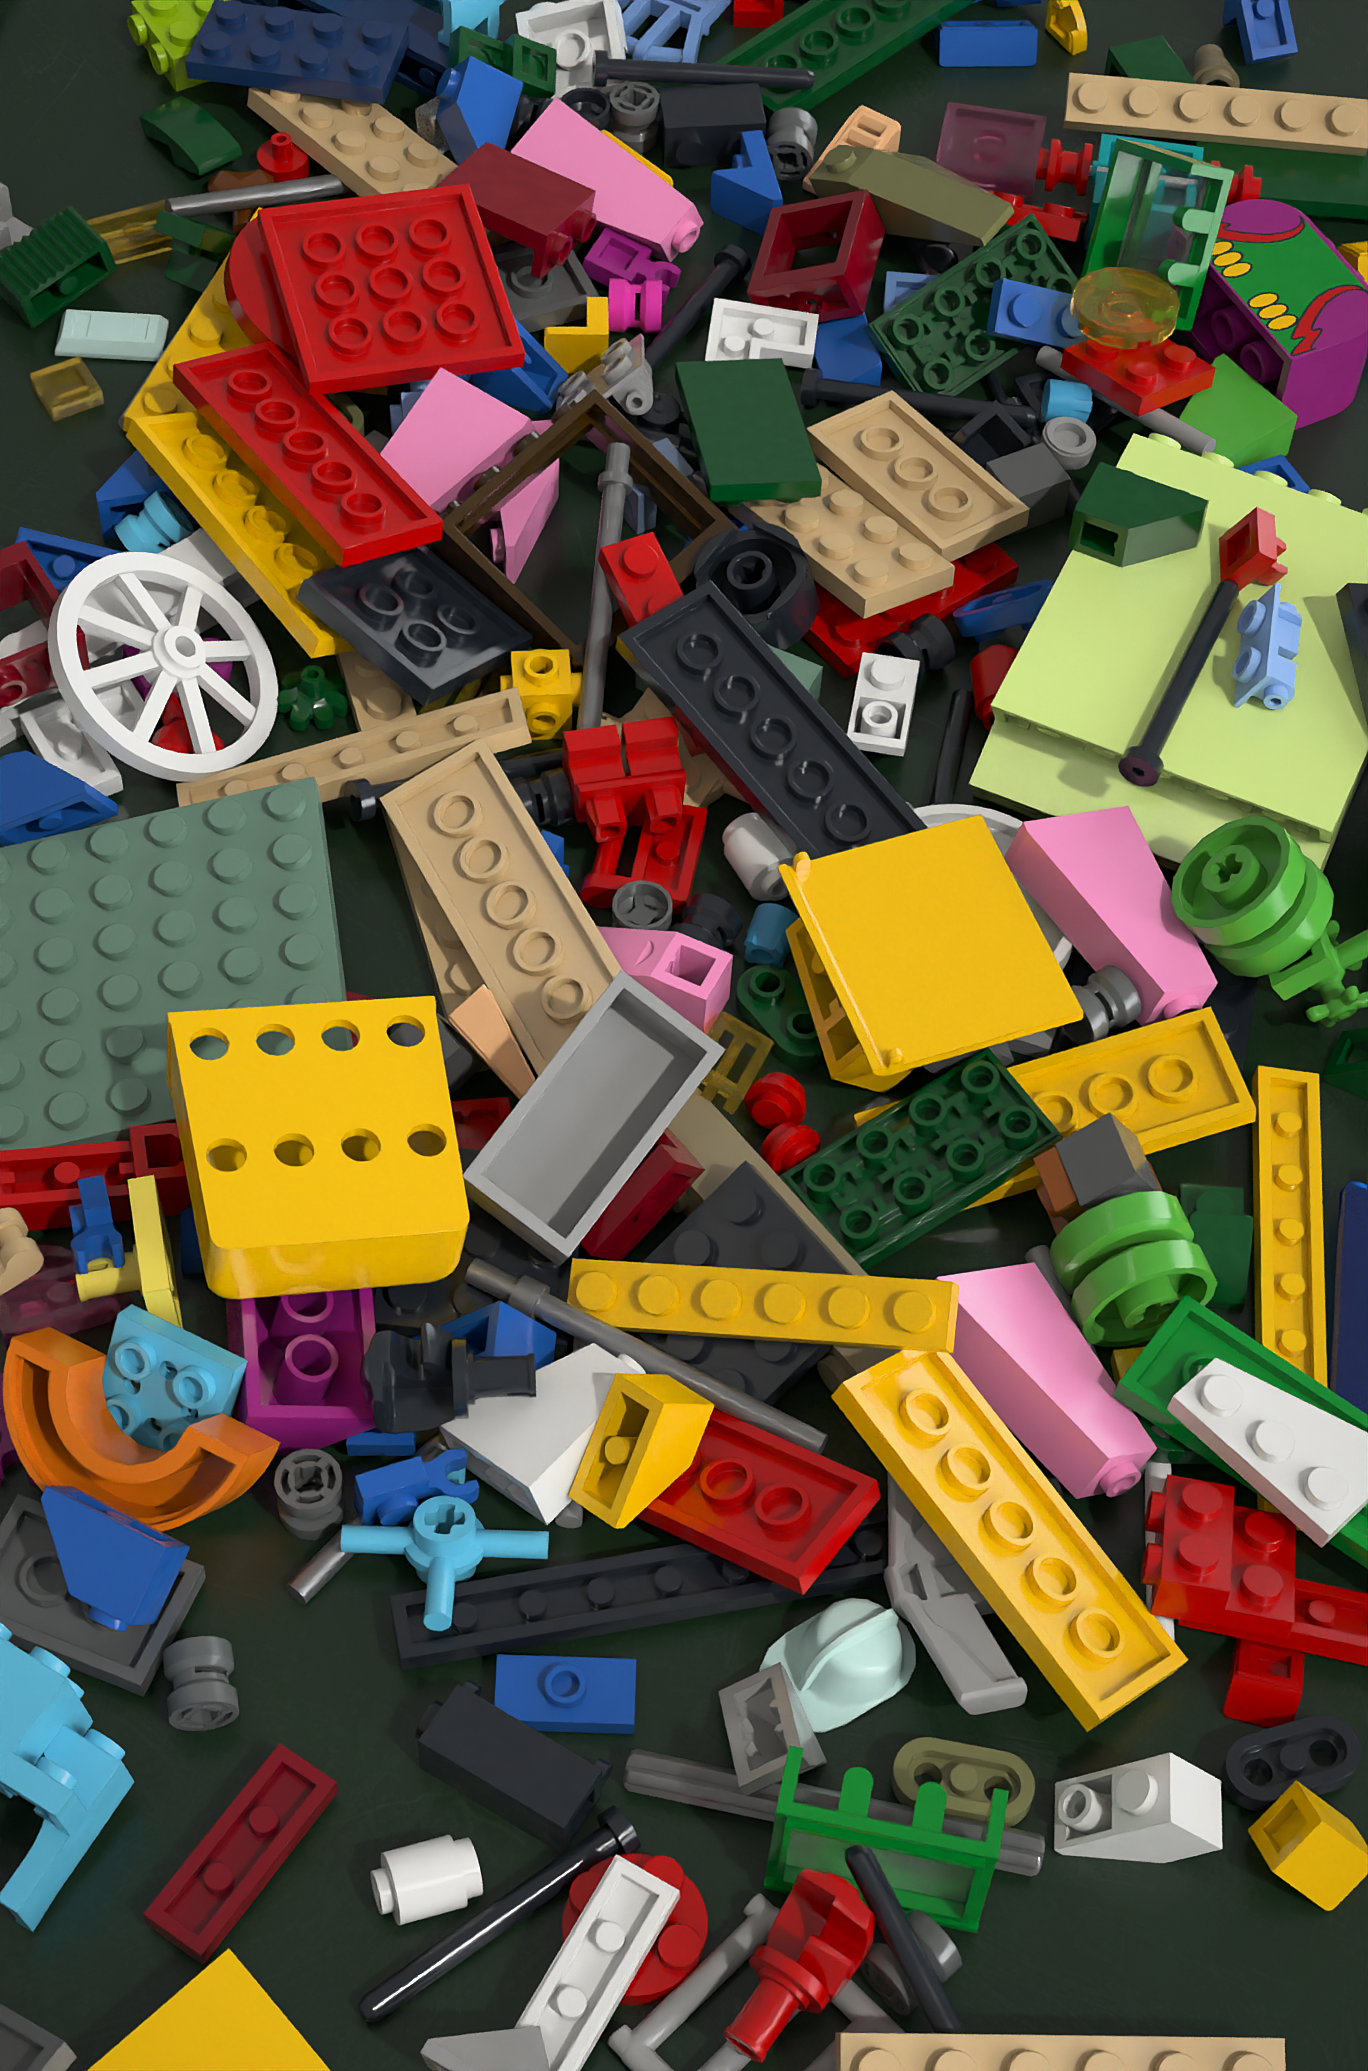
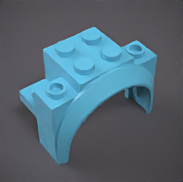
M0 1623V1792L9 1798H12L13 1795L23 1797L36 1806L34 1808L35 1813L44 1818L36 1841L0 1892V1904L9 1909L18 1924L34 1932L55 1896L129 1791L134 1780L121 1761L125 1751L105 1735L94 1729H89L94 1721L80 1700L84 1695V1691L67 1678L71 1672L70 1668L60 1659L38 1646H35L30 1654L17 1648L9 1642L13 1634Z

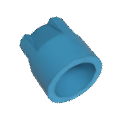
M1047 379L1041 402V422L1047 423L1055 417L1066 416L1077 418L1086 423L1092 409V388L1085 383Z
M764 903L759 905L747 930V936L744 941L746 946L743 955L744 959L749 963L775 965L782 968L787 954L791 951L785 930L799 917L788 908L778 904Z

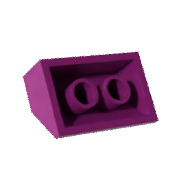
M372 1288L248 1299L226 1298L229 1352L248 1360L232 1418L281 1442L275 1456H288L292 1452L302 1449H321L376 1427L371 1409L365 1403L360 1384L361 1360L369 1349L371 1338L376 1333Z

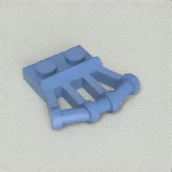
M617 0L621 9L629 6L622 14L628 50L625 56L632 60L697 63L702 35H709V27L733 0ZM650 14L659 18L640 40L631 37ZM679 27L688 29L684 49L662 47Z

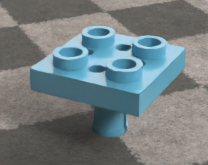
M131 1304L117 1315L105 1361L102 1383L106 1405L119 1428L137 1443L161 1451H170L175 1447L189 1425L221 1413L232 1418L248 1360ZM130 1379L134 1380L137 1384L140 1383L141 1387L139 1389L135 1388ZM151 1418L156 1419L155 1423L162 1427V1431H158L153 1427Z

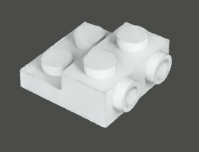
M617 0L543 2L534 5L528 11L516 13L519 35L557 50L556 94L551 99L557 97L561 100L564 94L576 88H592L609 96L614 87L628 81L607 79L606 87L592 86V58L594 50H607L608 58L626 59L625 53H628L621 7ZM531 98V100H533V101H539V102H541V101H543V100L545 99V98Z

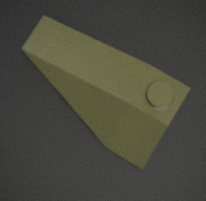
M838 145L825 155L824 161L809 177L818 199L867 189L885 227L884 234L983 247L990 242L1015 213L1012 205L1007 201L923 156L874 148Z

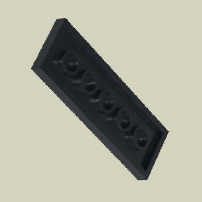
M711 580L617 636L616 650L793 856L800 852H806L810 860L928 828Z

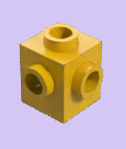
M569 649L511 651V675H500V692L515 687L518 688L531 740L563 739V732L572 731V708H579L582 673H571Z

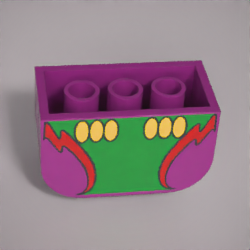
M1250 199L1240 201L1224 208L1192 330L1181 331L1210 365H1212L1216 357L1224 353L1298 415L1294 429L1296 430L1342 412L1352 403L1356 396L1368 353V284L1363 276L1355 271L1338 252L1333 242L1326 238L1301 211L1274 200ZM1174 226L1168 259L1184 261L1191 231ZM1163 281L1159 298L1160 305L1171 309L1177 285Z

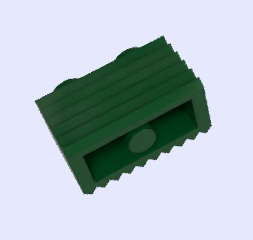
M65 206L63 212H57L56 216L46 218L39 225L38 230L31 229L29 236L23 235L20 242L14 241L13 245L6 246L0 250V295L22 317L25 323L33 329L113 274L118 268L107 242L72 206Z

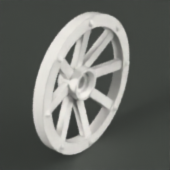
M124 552L106 556L85 567L58 597L48 628V652L55 681L63 699L77 721L94 740L112 755L139 771L155 777L172 781L194 782L218 772L241 766L263 745L273 727L278 706V683L272 656L261 632L250 615L215 580L198 569L167 556L148 552ZM139 580L158 583L182 593L174 626H171ZM115 582L149 630L86 606L83 603L87 596L95 589ZM200 606L220 623L232 641L203 642L201 637L194 631ZM77 625L141 650L138 655L83 671L76 642ZM243 661L249 679L251 702L249 703L205 662ZM144 675L152 687L131 731H129L109 713L93 690ZM199 686L245 726L238 740L222 750L216 751ZM171 693H179L195 754L177 753L148 742Z

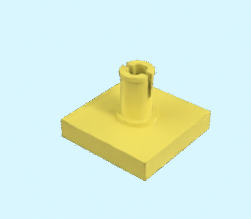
M154 1175L127 1179L136 1244L133 1245L132 1252L124 1253L125 1264L123 1267L114 1268L113 1261L109 1258H97L88 1263L87 1274H75L80 1300L85 1302L92 1298L140 1290L141 1296H144L149 1313L183 1329L172 1245Z

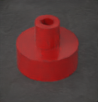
M278 132L273 134L271 140L265 142L258 149V169L273 176L275 183L308 177V154L292 142L291 136L288 133Z

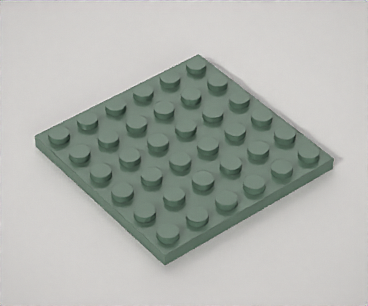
M315 777L0 848V1151L129 1141L130 1126L177 1123L166 1076L168 1012L347 1001L321 793ZM333 1027L326 1030L321 1036L323 1042L333 1050L347 1051L353 1049L352 1034L349 1029ZM277 1031L265 1032L256 1040L257 1046L263 1052L275 1056L288 1053L294 1046L292 1040L287 1035ZM201 1036L190 1044L191 1051L197 1057L204 1060L219 1059L228 1051L226 1044L215 1036Z

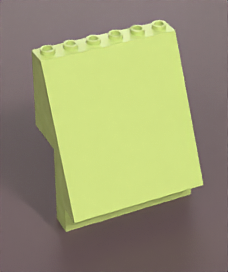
M1133 433L1116 467L1209 500L1201 539L1195 548L1122 568L1083 553L1071 551L991 703L995 721L969 781L971 791L976 797L1037 820L1129 806L1158 866L1174 872L1178 871L1185 856L1203 837L1223 824L1248 816L1270 818L1285 828L1300 846L1302 854L1311 859L1323 872L1368 762V726L1336 598V593L1347 583L1368 584V508L1363 509L1362 513L1340 506V499L1330 493L1311 489L1306 494L1286 487L1288 484L1286 480L1267 471L1259 470L1252 475L1234 469L1232 461L1216 453L1203 452L1200 457L1180 450L1181 445L1177 441L1161 434L1151 433L1146 438ZM1259 507L1275 515L1276 537L1280 538L1287 548L1286 551L1277 557V563L1288 568V573L1276 582L1281 585L1279 603L1288 602L1293 604L1302 617L1298 654L1290 660L1297 663L1294 697L1287 703L1286 707L1279 710L1267 708L1263 700L1251 696L1239 708L1233 706L1236 680L1232 677V670L1239 655L1241 633L1237 630L1238 620L1243 609L1250 601H1257L1272 587L1254 579L1239 591L1238 598L1159 756L1163 761L1164 768L1157 783L1149 787L1135 785L1121 775L1118 769L1119 761L1127 748L1138 746L1218 583L1221 582L1219 537L1254 508Z

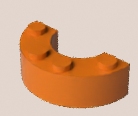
M51 1327L11 1338L3 1372V1405L6 1423L19 1459L30 1477L43 1492L46 1486H73L163 1532L213 1512L240 1497L265 1472L281 1443L221 1413L189 1425L175 1447L170 1451H161L142 1446L119 1428L107 1408L102 1383L107 1355Z

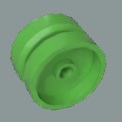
M1248 816L1223 824L1196 844L1185 856L1173 878L1170 899L1176 916L1192 934L1203 941L1205 948L1222 966L1234 975L1259 977L1278 972L1300 959L1317 942L1332 916L1334 894L1327 877L1311 859L1302 854L1300 846L1284 827L1270 818Z
M1148 1191L1113 1198L1081 1214L1066 1225L1053 1240L1048 1257L1065 1292L1072 1295L1070 1306L1088 1343L1101 1347H1120L1150 1340L1185 1295H1188L1203 1306L1212 1299L1217 1281L1200 1246L1192 1243L1194 1232L1176 1196L1162 1191Z

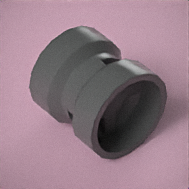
M627 81L618 84L609 94L610 114L612 116L609 121V133L638 154L648 152L658 142V121L656 117L659 114V93L648 83L640 81Z
M788 107L780 109L768 121L766 146L776 178L780 180L793 181L801 179L812 168L813 147L816 143L818 126L815 119L808 112L800 108Z
M637 880L625 884L617 890L613 897L612 927L670 931L673 901L669 892L661 885L651 881Z
M1106 965L1088 977L1087 985L1083 987L1073 985L1071 987L1084 1012L1083 1018L1079 1021L1061 1025L1065 1034L1078 1046L1106 1038L1110 1027L1122 1028L1140 1016L1142 1008L1136 988L1120 969L1115 966Z
M319 1449L295 1451L284 1458L275 1471L274 1488L277 1497L278 1515L282 1526L289 1534L297 1538L317 1540L327 1537L339 1528L344 1519L346 1503L343 1493V1475L338 1462L330 1454ZM308 1484H316L315 1486L309 1485V1486L304 1487L305 1485H308Z
M198 1636L177 1641L164 1650L162 1655L165 1679L173 1685V1691L167 1698L170 1725L185 1731H204L225 1726L238 1717L237 1690L229 1684L228 1678L235 1669L232 1644L229 1641L215 1636Z
M913 1909L906 1916L938 1978L944 1983L962 1966L959 1952L949 1936L934 1920L920 1910ZM876 1942L860 1965V1969L871 1988L892 2010L900 2015L908 2016L919 2004L888 1944Z

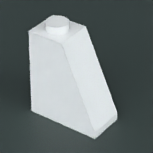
M593 1343L536 1370V1397L478 1398L475 1400V1405H469L468 1419H456L439 1426V1429L450 1449H465L467 1454L466 1468L548 1525L572 1501L568 1494L615 1374H646V1372L628 1355L620 1354L616 1358Z

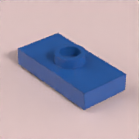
M497 1654L494 1706L536 1731L634 1734L636 1659Z

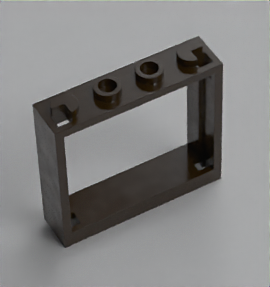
M595 388L578 403L575 400L569 405L565 402L551 419L553 425L541 435L536 431L529 433L516 446L512 453L514 459L501 469L495 464L486 470L474 484L473 490L475 492L463 503L458 499L448 503L446 511L439 516L443 520L442 540L432 542L430 545V549L534 636L529 646L533 650L569 649L571 673H582V676L587 637L576 646L467 539L474 531L584 435L606 456L609 444L624 443L630 447L628 475L632 477L633 483L693 540L668 563L682 593L696 581L694 576L695 563L709 541L728 529L734 528L735 533L739 531L736 525ZM620 607L612 614L608 660L618 652L616 650L617 636L630 628Z

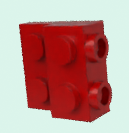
M1167 1474L1162 1492L1151 1490L1149 1494L1144 1522V1531L1155 1533V1544L1148 1542L1146 1545L1141 1570V1584L1152 1586L1150 1614L1288 1640L1294 1624L1296 1525L1284 1514L1234 1505V1486Z

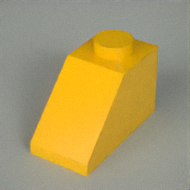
M616 1373L568 1497L612 1527L624 1528L691 1466L715 1404L665 1374Z

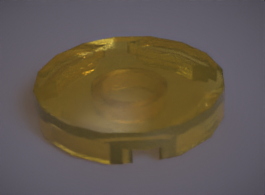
M1106 267L1089 272L1076 283L1070 305L1071 316H1075L1078 319L1077 327L1087 337L1103 345L1120 349L1137 348L1138 342L1151 340L1150 346L1162 343L1173 334L1180 309L1177 293L1165 280L1147 271L1129 267Z

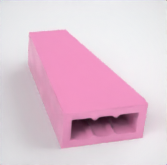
M557 97L510 151L596 190L592 212L597 216L592 232L595 235L600 236L605 227H608L651 248V256L671 263L679 252L684 253L689 250L700 234V227L704 223L695 205Z
M440 367L380 455L440 516L446 511L448 503L452 500L458 499L463 503L475 492L473 486L476 481L491 466L497 464L502 469L514 459L512 453L516 446L532 431L537 432L529 417Z
M1129 806L1023 822L1004 856L1010 871L1095 971L1100 970L1106 965H1111L1120 969L1131 980L1141 1001V1014L1136 1019L1139 1024L1144 1027L1202 1009V1006L1218 982L1194 935L1176 916L1170 899L1171 889Z
M1032 1262L937 1277L935 1280L953 1281L960 1286L953 1353L949 1354L1001 1421L1058 1478L1061 1484L1076 1499L1106 1493L1108 1497H1115L1135 1486L1141 1479L1140 1469L1154 1454L1157 1447L1132 1409L1112 1396L1116 1385L1036 1264Z

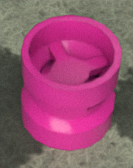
M609 278V332L624 333L629 327L640 328L644 333L659 334L661 332L662 280L646 279L641 285L630 284L626 279ZM635 293H641L640 319H635Z

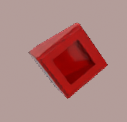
M1236 1638L1224 1700V1715L1231 1719L1266 1728L1294 1721L1303 1689L1305 1654L1300 1651Z

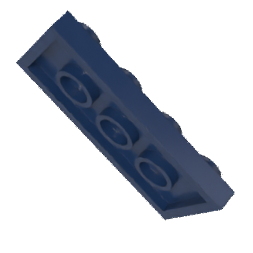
M214 0L185 60L187 78L384 105L410 43L409 27L403 24L388 23L384 20H365L343 17L333 13L320 14L291 10L287 7L252 5L236 0Z

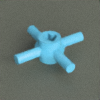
M466 1468L449 1473L446 1476L447 1479L454 1484H464ZM437 1496L424 1501L416 1509L413 1520L408 1527L342 1525L341 1552L406 1555L408 1561L415 1567L419 1578L427 1584L423 1622L428 1629L434 1631H443L451 1626L455 1584L467 1582L475 1573L476 1565L483 1557L548 1559L549 1531L484 1529L482 1523L476 1518L471 1505L457 1497Z

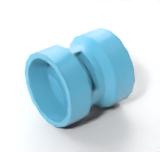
M156 490L144 501L143 510L139 513L140 516L128 515L115 526L119 539L129 552H148L153 554L164 551L166 549L165 546L169 547L172 544H176L195 532L194 527L184 512L168 495L160 490Z

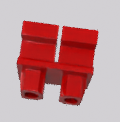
M674 716L622 723L621 742L616 724L563 732L562 766L571 789L578 823L587 822L597 843L619 840L625 836L627 831L625 816L645 813L649 831L656 834L675 832L680 829L686 773L684 768L681 767L677 746L678 731Z

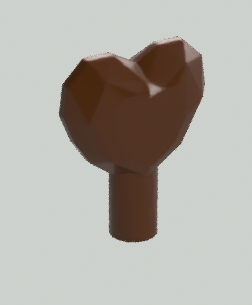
M260 169L243 173L220 171L209 179L208 192L275 182L273 176ZM258 207L228 211L232 213L233 233L238 236L240 231L249 223L253 217V212Z

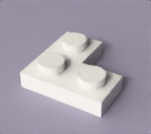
M714 298L705 361L782 358L784 365L811 368L819 314Z
M128 679L93 690L109 713L131 731L144 704L132 681ZM63 698L19 715L22 731L38 757L83 780L105 796L123 790L121 774L107 750L87 733Z

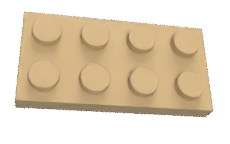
M893 390L806 428L812 451L821 461L856 492L949 562L1022 529L1028 524L1030 508Z
M818 462L817 466L822 478L821 497L802 498L795 503H782L775 499L752 500L742 505L728 507V512L750 529H753L752 523L765 522L778 525L793 534L799 541L805 554L813 579L863 619L953 586L955 572L953 564Z

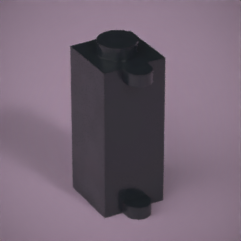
M470 1680L466 1681L463 1686L457 1684L444 1704L438 1700L434 1701L421 1718L415 1733V1737L419 1739L420 1769L559 1853H565L600 1800L602 1788L612 1772L613 1765L602 1758H599L593 1765L479 1697L482 1687Z

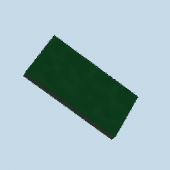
M1193 141V146L1204 147L1203 162L1210 164L1211 160L1219 161L1222 168L1233 170L1236 175L1240 173L1245 165L1253 166L1252 177L1262 179L1259 199L1285 203L1313 218L1340 217L1360 219L1368 222V151L1365 156Z
M1031 213L868 324L863 330L904 389L957 396L1030 345L986 335L994 281L1004 278L1091 298L1034 214Z
M782 358L675 362V382L707 494L711 502L737 506L752 500L775 499L782 503H795L802 498L821 497L822 478Z
M987 1047L779 1177L864 1271H867L1035 1165L1033 1158L1056 1147L1055 1144L1063 1140V1136L990 1048Z

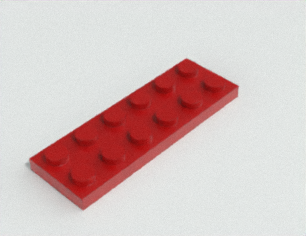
M272 341L173 364V384L341 568L358 565L365 561L442 540L443 520L323 394L308 396L301 371Z

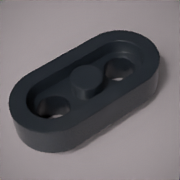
M1323 1714L1309 1716L1251 1733L1236 1740L1228 1750L1221 1768L1222 1784L1226 1793L1235 1803L1253 1811H1267L1296 1780L1317 1796L1335 1791L1346 1785L1352 1778L1361 1759L1360 1741L1354 1730L1343 1720ZM1321 1751L1330 1758L1332 1765L1320 1766L1311 1759L1309 1752ZM1257 1770L1266 1777L1267 1784L1262 1786L1252 1784L1246 1778L1245 1771Z

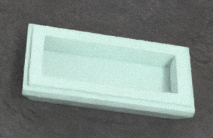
M67 309L62 315L55 356L157 362L164 352L169 321L161 315Z

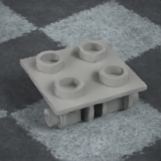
M640 333L630 342L626 338H622L612 344L601 355L600 360L602 363L586 375L583 371H579L569 377L559 387L558 392L560 395L556 399L557 411L565 402L568 405L573 400L578 403L595 388L605 399L612 395L621 407L631 415H642L649 411L653 404L652 368L644 356L643 335Z

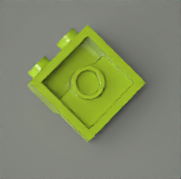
M214 0L131 1L133 15L127 18L130 34L137 46L143 45L146 48L158 75L164 74L177 92L208 82L206 80L187 78L185 60Z

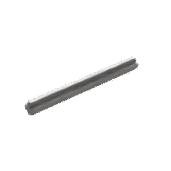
M640 1749L632 1750L627 1759L624 1773V1788L628 1791L772 1822L775 1820L781 1782L745 1796L739 1788L735 1769ZM797 1783L794 1802L837 1811L841 1792ZM870 1798L867 1818L911 1827L914 1807ZM944 1814L941 1833L980 1841L985 1822ZM1004 1826L999 1859L996 1861L994 1869L1027 1876L1037 1875L1043 1862L1045 1850L1044 1837L1039 1833Z

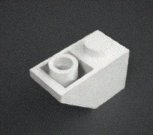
M866 652L862 653L847 736L860 750L904 756L920 661Z
M1172 1753L1158 1755L1055 1783L1054 1851L1062 1855L1167 1863L1222 1849L1221 1781Z

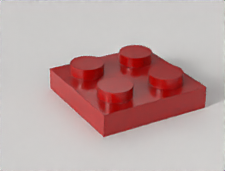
M1140 321L1130 322L1117 329L1093 336L1088 340L1064 348L1060 366L1061 369L1137 417L1212 387L1216 370L1215 367L1197 357L1193 350L1177 345L1159 334L1152 325Z

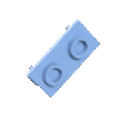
M1275 583L1257 601H1250L1243 609L1238 620L1237 630L1241 633L1240 650L1232 670V677L1236 680L1233 706L1237 708L1251 696L1263 700L1267 708L1279 710L1286 707L1295 694L1297 663L1290 660L1298 654L1302 617L1293 604L1288 602L1279 603L1281 585Z

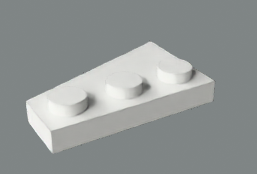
M1218 1358L1211 1361L1172 1397L1167 1410L1321 1548L1368 1503L1367 1432Z

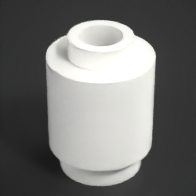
M757 813L742 815L731 822L722 836V841L725 845L724 855L751 896L758 901H778L790 895L777 866L782 864L792 866L794 856Z
M445 1835L382 1852L381 1868L370 1873L372 1889L380 1914L392 1912L398 1925L467 1907V1899L483 1894L478 1859L473 1844L468 1837L453 1841L450 1835Z

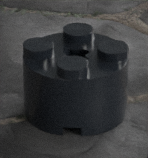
M765 522L752 523L753 529L735 533L734 528L721 532L709 541L697 558L694 571L696 589L711 580L768 645L786 651L788 647L795 644L808 632L820 609L818 592L799 541L786 529Z

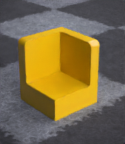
M587 297L586 327H546L544 329V349L567 373L575 374L583 371L585 374H588L602 363L600 357L609 346L608 297Z
M1297 1780L1248 1829L1249 1834L1272 1872L1326 1911L1333 1910L1368 1875V1845L1354 1824Z

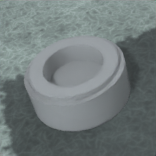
M1063 416L1055 417L1046 423L1039 443L1043 442L1064 470H1077L1086 466L1090 461L1096 446V436L1093 430L1083 421Z

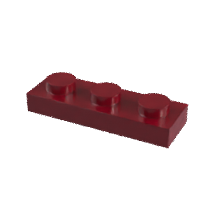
M279 1743L144 1912L143 1916L146 1925L204 1965L338 1793L337 1782Z

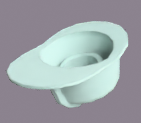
M848 1598L832 1603L824 1611L785 1633L768 1649L760 1666V1671L781 1662L787 1671L813 1732L825 1733L846 1725L871 1708L891 1698L907 1685L916 1665L915 1644L907 1626L899 1619L893 1609L887 1610L867 1599Z

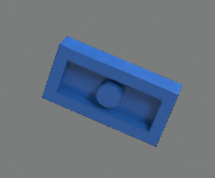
M1002 278L994 281L986 335L1039 347L1047 345L1063 352L1064 348L1094 336L1099 301Z

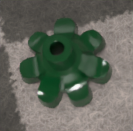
M310 665L302 670L301 678L289 674L284 677L281 683V691L278 692L277 711L282 713L291 711L289 726L294 730H305L310 723V719H314L317 728L329 729L335 724L333 714L343 718L347 717L351 712L349 699L342 695L346 692L345 681L338 674L330 675L324 679L323 669L316 665Z

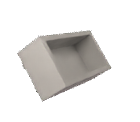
M620 970L465 1171L463 1180L466 1196L556 1265L560 1266L569 1258L726 1049L624 971Z

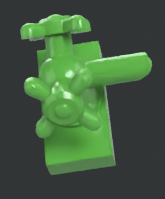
M1335 920L1328 921L1321 937L1300 959L1278 972L1268 974L1272 988L1284 1001L1307 988L1318 991L1325 1004L1309 1008L1305 1011V1014L1310 1021L1317 1022L1321 1020L1322 1024L1326 1027H1332L1336 1022L1350 1017L1358 1008L1368 1007V992L1359 994L1355 985L1345 989L1341 982L1346 968L1353 971L1359 970L1362 966V960L1368 957V929L1339 944L1336 941L1340 926Z

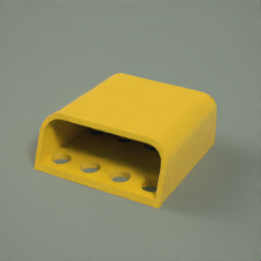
M435 996L167 1013V1083L175 1110L205 1278L211 1291L219 1297L227 1299L283 1296L430 1283L447 1277L455 1270L460 1261L469 1224V1210L436 1017ZM409 1023L421 1031L422 1041L411 1047L399 1046L388 1038L386 1031L393 1024ZM344 1027L351 1030L357 1036L359 1043L351 1050L336 1051L329 1048L323 1042L321 1036L329 1028ZM277 1031L287 1035L292 1040L294 1046L288 1053L275 1056L263 1052L257 1046L256 1040L265 1032ZM201 1036H215L226 1044L228 1051L219 1059L204 1060L197 1057L191 1051L190 1044Z

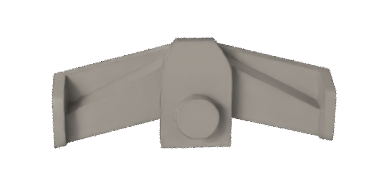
M888 1472V1566L884 1570L883 1577L892 1609L912 1624L956 1700L969 1714H982L1022 1705L1027 1695L1025 1681L1022 1677L1018 1678L981 1615L996 1612Z

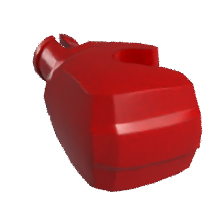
M809 1868L801 1871L796 1876L791 1893L769 1930L766 1946L760 1945L749 1959L751 1967L757 1973L760 1984L731 2026H728L723 2032L724 2038L749 2059L758 2063L764 2061L767 2051L796 2009L820 2014L826 2005L841 1993L870 1951L875 1930L874 1913L860 1899L859 1890L847 1879L831 1872L821 1873Z

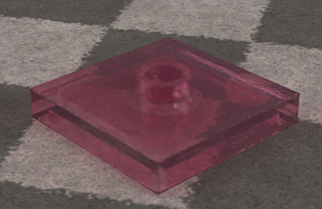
M948 102L935 163L985 190L1033 197L1039 151L1042 148L1047 117Z

